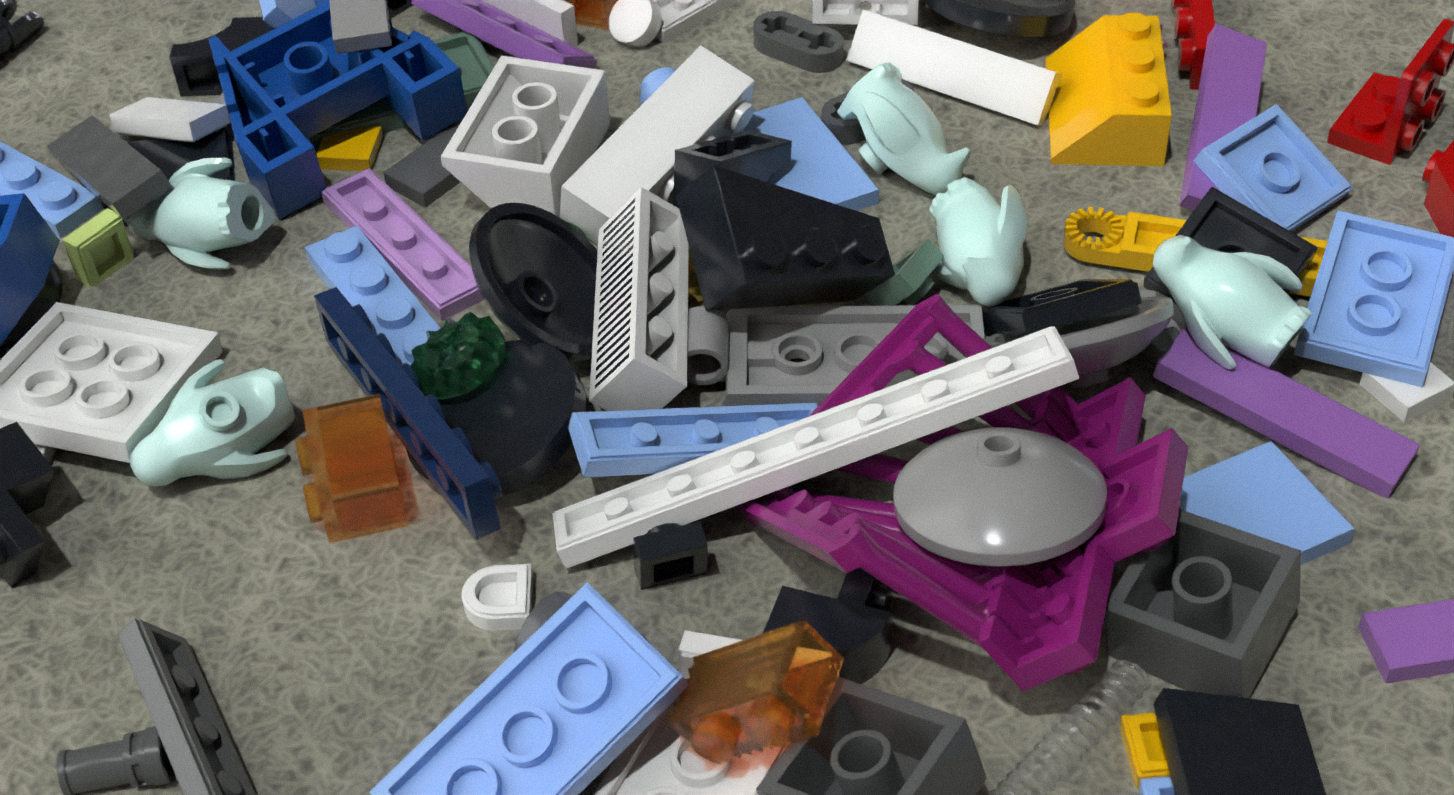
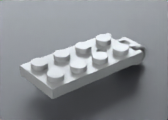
M916 305L759 307L729 309L726 315L720 310L706 311L705 306H696L688 310L687 381L696 385L725 382L726 390L723 392V406L816 402L819 406ZM949 305L967 325L985 340L982 305ZM938 332L924 346L927 351L947 365L965 359ZM794 358H801V359H804V360H806V361H803V362H791V361H789V360L794 359ZM907 369L898 373L884 388L919 375Z

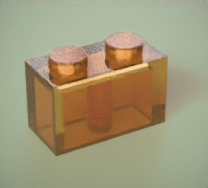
M380 394L302 410L307 436L295 438V444L302 475L308 476L313 474L315 481L303 484L306 507L311 523L324 522L329 544L408 526Z

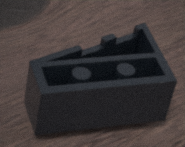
M715 165L676 195L706 311L846 302L860 298L895 275L881 222L877 217Z

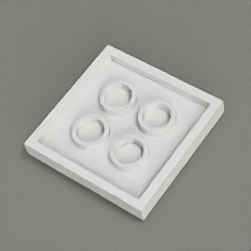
M56 302L0 360V428L18 422L35 444L130 463L131 452L142 439L152 433L167 413L171 401L187 379L220 356L222 347L219 332Z

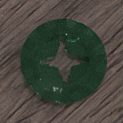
M470 311L464 314L458 322L447 317L442 328L437 331H426V343L418 345L411 350L414 361L410 367L416 375L421 392L426 396L433 394L436 399L457 397L475 389L494 373L505 353V337L490 316L478 318Z

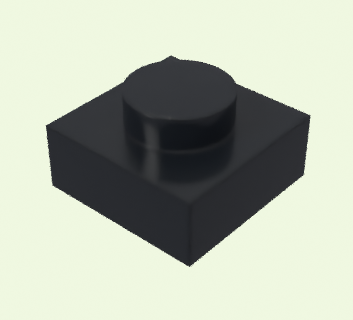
M701 522L684 526L677 523L662 524L650 529L645 535L633 537L634 570L641 590L707 574L708 544Z

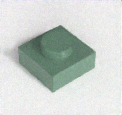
M927 239L893 264L895 275L872 289L866 298L874 306H894L902 300L906 305H913L934 285L935 282L929 274L944 258V255Z

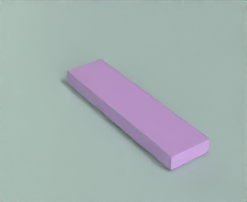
M370 168L321 191L324 204L348 228L358 226L404 284L441 321L484 300L476 285L471 265Z

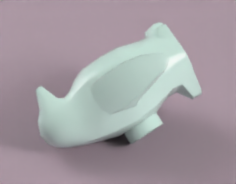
M887 62L879 64L851 88L837 110V114L843 120L856 118L859 120L867 141L859 148V152L877 173L882 174L887 168H890L910 183L928 193L937 195V193L947 192V185L949 183L962 179L963 168L971 155V150L966 147L949 154L946 149L943 127L932 110L918 94L901 83L902 75L895 65L893 66Z
M224 157L203 158L185 164L169 179L172 185L169 191L124 221L127 222L130 231L146 240H157L164 243L173 255L187 264L210 270H225L230 268L231 263L213 257L210 253L258 239L274 223L276 216L272 207L254 185L212 178L215 173L232 166V160Z
M964 177L947 185V192L937 193L929 209L931 215L936 219L939 250L944 255V258L934 268L933 272L940 280L962 290H968L975 301L993 307L1004 302L1013 293L1024 265L1023 243L1026 238L1027 217L1020 194L1012 185L1004 187L1000 205L989 190L977 182Z
M1182 235L1166 239L1158 246L1154 253L1153 267L1160 280L1169 289L1182 312L1189 333L1197 346L1223 368L1231 370L1236 367V363L1226 347L1266 367L1273 366L1312 315L1308 308L1299 307L1282 289L1299 292L1302 288L1299 278L1287 266L1269 256L1248 252H1220L1202 247L1194 239Z
M219 359L202 367L183 384L171 401L164 418L154 431L142 439L131 452L130 466L135 476L141 482L156 487L166 486L179 478L194 475H206L218 479L245 478L268 470L280 463L288 455L286 449L260 454L255 453L289 428L295 419L294 410L282 377L275 371L260 368L209 385L211 380L224 368L226 362Z

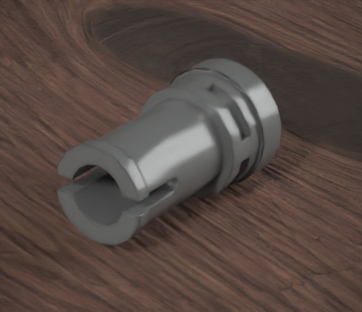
M155 726L147 727L141 731L126 733L123 740L76 750H61L57 755V776L64 795H77V793L125 784H130L133 788H139L149 785L158 786L174 781V770Z

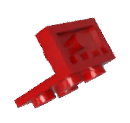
M1446 18L1441 21L1403 71L1401 78L1385 76L1374 72L1331 126L1327 143L1390 166L1402 149L1409 152L1413 151L1423 131L1424 120L1434 122L1445 99L1446 91L1439 89L1441 76L1445 77L1454 63V43L1451 42L1454 21Z

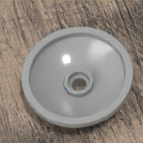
M1169 297L1141 298V304L1056 327L1074 359L1079 379L1072 381L1071 386L1073 388L1086 387L1107 381L1109 379L1108 368L1117 366L1140 354L1169 324L1175 312L1172 299ZM996 333L986 338L985 341L994 348L1024 336Z
M984 428L945 437L929 445L913 457L903 467L895 481L893 493L894 511L898 523L904 532L920 546L935 554L975 565H1025L1063 555L1087 541L1098 530L1104 520L1107 508V487L1104 477L1097 466L1079 450L1058 438L1025 429Z

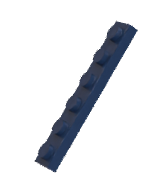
M337 287L314 295L326 342L471 534L477 540L500 530L501 526L495 501L501 499L503 495L500 482L492 466L487 461L481 463L476 461L470 443L460 427L451 429L447 425L444 412L433 394L427 396L422 394L416 375L408 363L401 365L397 363L389 340L384 333L377 335L373 333L368 316L360 304L352 306Z

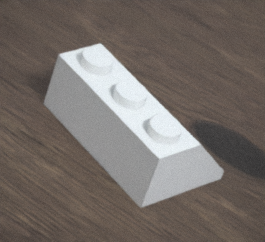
M501 56L442 153V166L490 208L504 203H525L542 208L560 217L561 186L597 151L610 126L606 71Z

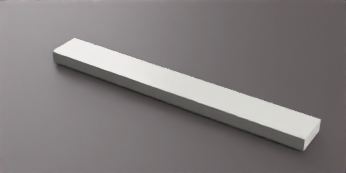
M1051 326L559 509L552 513L557 553L565 569L632 545L633 537L645 535L656 526L667 523H677L681 526L1072 382L1079 379L1074 359L1055 326Z

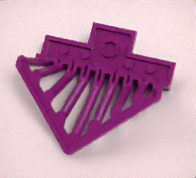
M935 294L917 304L809 416L879 391L898 373L910 369L917 375H922L946 366V363L924 348L937 332L965 358L992 349V347L967 325L939 294ZM1131 377L1079 404L1071 398L1062 386L1015 402L1031 418L1029 420L1008 406L978 416L994 428H1016L1040 432L1070 444L1097 466L1106 483V514L1098 530L1083 544L1063 555L1025 565H975L935 554L920 546L904 532L895 516L894 503L812 493L806 490L797 491L788 486L734 507L747 521L846 573L857 568L863 569L983 648L1024 692L1059 676L1077 674L1090 663L1096 661L1114 563L1139 551H1153L1162 546L1170 537L1175 536L1189 447L1173 428L1137 445L1146 395ZM950 426L916 440L931 445L945 437L965 431ZM877 453L834 470L895 485L900 471L909 461Z

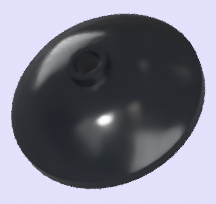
M515 202L504 203L491 208L475 224L469 240V257L472 272L484 301L497 319L521 341L531 345L549 344L561 351L569 361H591L598 250L573 226L542 208Z

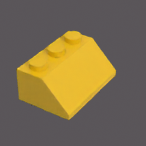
M1134 12L1123 15H1103L1045 58V69L1061 73L1048 111L1051 164L1164 166L1172 113L1159 16Z

